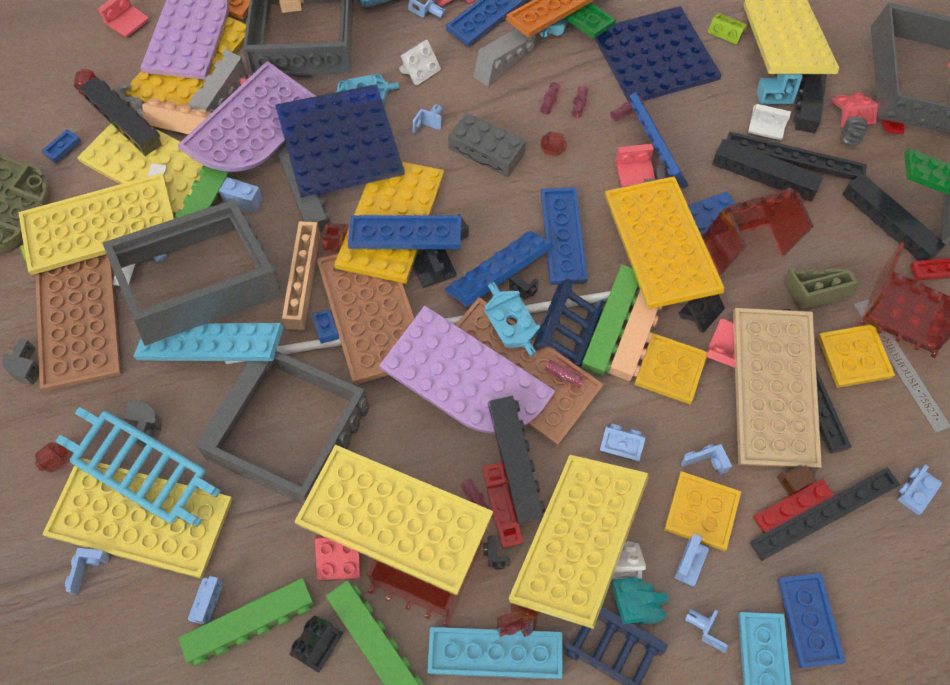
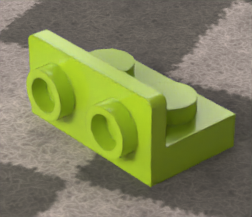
M717 13L712 19L708 33L737 44L748 25Z

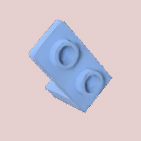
M713 444L708 445L702 449L703 451L697 453L695 451L688 452L681 461V466L684 467L711 457L712 466L715 470H718L720 475L727 473L732 467L721 444L717 446Z
M77 548L76 554L73 555L71 560L72 568L70 575L65 581L66 592L78 595L86 564L92 566H99L100 563L108 564L110 555L103 550Z

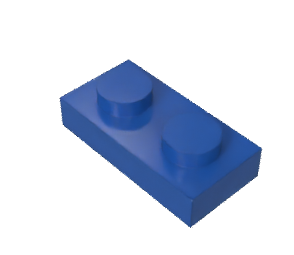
M66 129L46 146L42 153L54 163H57L81 142V139Z
M330 309L312 314L321 344L339 339Z

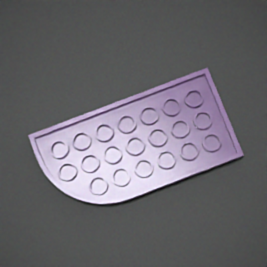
M166 0L140 67L142 73L205 80L209 74L228 18V1Z
M267 61L178 144V149L198 163L220 171L235 172L255 168L267 161L322 105V100Z
M426 306L422 308L379 365V369L461 424L483 433L495 434L488 407L490 400L513 395L514 400H518L520 412H517L519 420H523L524 426H526L542 412L555 393V390Z

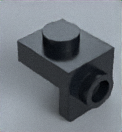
M514 274L509 278V288L511 291H519V296L526 300L529 296H534L538 291V280L535 278L527 284Z
M487 536V543H483V556H488V567H492L495 570L505 569V566H509L510 558L497 557L496 536Z

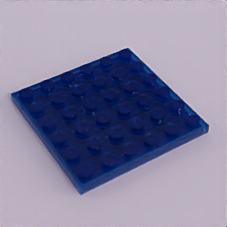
M681 6L615 23L614 26L595 38L629 105L633 102L630 95L634 92L637 93L641 101H646L720 80L722 76Z
M377 84L275 104L301 198L405 175Z

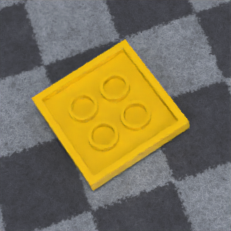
M874 324L819 333L817 336L837 388L891 379L895 376Z
M653 333L634 385L691 405L707 352Z
M681 471L664 531L687 539L696 534L702 537L700 543L726 551L741 491Z

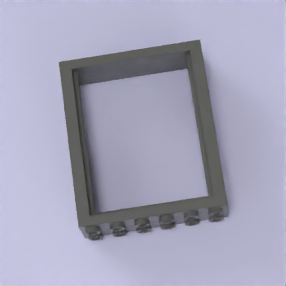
M250 0L243 47L250 77L267 61L286 75L350 73L353 0H304V3L341 2L339 42L263 44L268 4H280V1Z
M889 2L871 25L877 103L879 104L878 118L950 134V105L900 94L895 37L950 49V16Z
M235 200L102 242L144 346L279 297L278 289L280 284L278 279L275 278L278 275L274 264L270 265L271 261L268 253L263 252L262 242L256 240L257 235L254 228L250 229L251 225L248 217H244L241 205L238 206ZM237 230L257 267L256 270L139 311L122 271L123 267Z

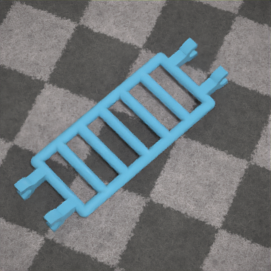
M81 407L77 409L74 414L93 424L80 445L62 435H59L55 441L74 452L70 458V462L170 524L174 523L177 517H180L191 525L199 526L202 519L183 509L197 487L216 498L221 492L218 488L202 480L206 473L205 468L108 411H103L99 417H96ZM107 420L115 426L88 464L80 458ZM121 430H124L131 435L104 474L96 469V467ZM139 439L147 445L122 482L119 483L112 477ZM153 449L163 453L139 491L135 493L129 489V485ZM171 458L179 464L154 503L144 497ZM188 468L195 472V475L171 512L168 513L161 506L185 469Z

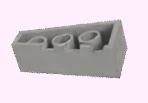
M516 28L479 49L473 77L489 87L534 48L536 35L528 38Z
M225 49L222 53L223 59L220 62H216L214 65L216 69L211 76L207 75L203 88H198L187 106L196 110L205 109L209 113L219 107L225 99L241 86V79H248L242 57Z

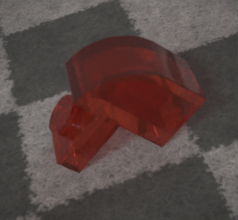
M325 224L322 234V244L325 251H340L349 229V224Z
M511 603L512 612L498 617L497 631L500 637L513 635L521 630L523 636L527 637L537 626L538 611Z

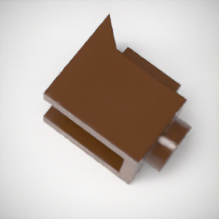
M799 465L788 472L782 471L777 476V479L789 496L816 481L814 472L806 465L803 467Z

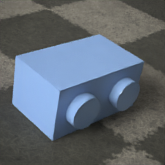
M226 177L219 189L224 203L235 200L238 206L241 205L242 209L256 213L263 201L258 186Z

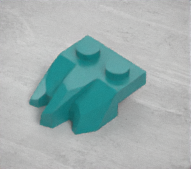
M636 577L612 580L611 586L623 625L641 622L642 625L653 624L667 618L665 611L660 609V606L668 603L669 598L666 593L654 592L655 586Z

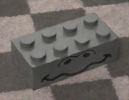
M467 112L448 136L450 150L506 177H509L525 154L526 140Z

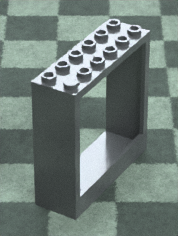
M276 351L273 361L247 362L195 446L205 459L304 505L334 446L337 445L348 449L352 434H355L359 429V421L362 416L365 417L368 413L369 406L366 393L360 387ZM272 366L350 401L302 487L221 450Z

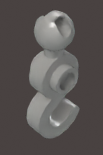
M120 84L117 89L120 99H124L130 106V109H135L140 118L143 119V103L141 99L132 96L126 97L125 92L131 89L132 86L130 84Z

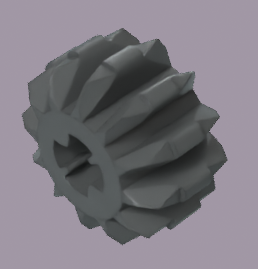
M858 116L849 117L841 132L842 143L848 146H858L863 141L867 130L866 119Z

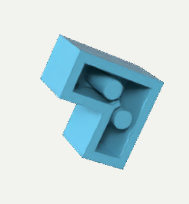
M778 74L777 78H760L756 91L760 104H794L802 74Z

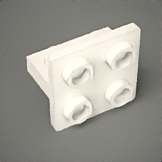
M428 40L422 41L401 55L404 65L400 66L399 69L402 74L410 75L414 85H419L441 70Z
M759 104L754 105L748 133L782 140L791 111Z
M625 542L612 579L629 577L642 579V570H646V564L639 543Z

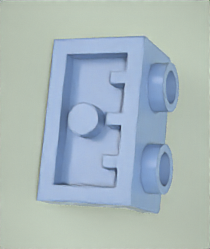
M611 423L610 426L605 427L600 451L640 461L645 436L642 435L641 431L630 429V432L624 431L622 426Z
M926 464L920 469L916 467L910 473L909 477L911 480L909 483L905 482L899 489L901 494L897 498L899 502L917 515L922 514L942 485V482L926 472L929 468Z
M693 534L688 540L674 576L675 579L692 587L697 582L709 551L708 547L700 544L702 537Z
M209 576V579H202L188 616L190 622L205 625L211 621L224 585L220 579Z

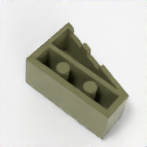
M789 269L784 284L800 310H805L853 297L859 282L850 269H825V271H813V269L795 271V269Z

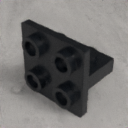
M423 249V253L416 255L413 267L422 288L456 277V271L446 249Z
M719 294L689 300L681 309L679 315L681 319L696 322L700 332L704 333L723 312L725 307Z
M313 616L304 625V631L301 636L292 644L289 655L319 673L343 632L335 628L330 622Z

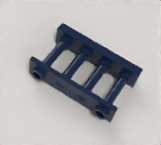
M567 278L558 283L533 347L540 350L550 346L568 357L569 361L580 366L584 360L583 355L596 321L602 314L604 301L599 300L593 304L587 302L572 292L571 288L574 282ZM568 298L589 311L586 319L566 308L565 303ZM561 314L582 326L580 335L560 324L559 318ZM554 330L576 342L573 351L553 340Z
M602 606L597 621L604 622L606 630L593 656L591 657L580 650L591 628L586 626L581 627L573 645L566 642L563 650L566 651L565 654L575 661L578 659L582 660L622 685H641L654 656H662L668 644L632 623L623 625L620 616ZM619 631L626 635V641L611 669L601 663L600 660L614 633ZM639 643L646 647V653L633 680H630L621 675L620 672L634 644Z

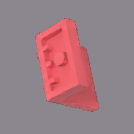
M109 0L98 8L104 23L125 38L149 21L148 16L133 7L129 0Z
M854 93L850 96L838 95L836 98H831V102L842 109L841 127H844L847 119L852 116L866 119L867 125L876 124L879 104L873 101L872 98L866 97L863 93Z
M652 144L617 148L615 163L621 188L641 184L644 182V179H655L651 163L654 150Z
M721 318L706 351V357L735 368L733 322Z
M319 534L316 535L315 551L318 580L360 577L359 552Z

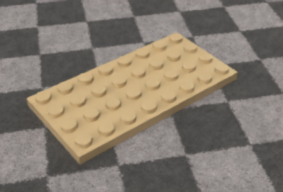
M735 308L733 310L738 465L795 468L799 465L802 467L806 465L809 468H822L813 312Z

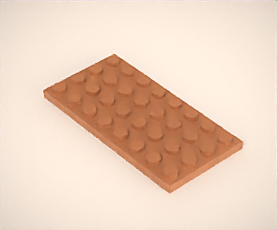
M107 254L35 274L40 389L43 392L122 375L115 286L113 285L114 274Z
M338 254L319 258L317 263L353 385L388 376L387 373L379 369V365L415 319L403 284L335 269L334 264Z
M478 298L455 326L555 390V393L542 412L527 425L558 447L603 388L604 384L549 346L540 350L534 348L537 353L534 356L532 354L531 357L525 347H505L484 311L487 302ZM507 319L506 321L509 325L516 324L511 319ZM536 337L531 341L532 345L534 344Z

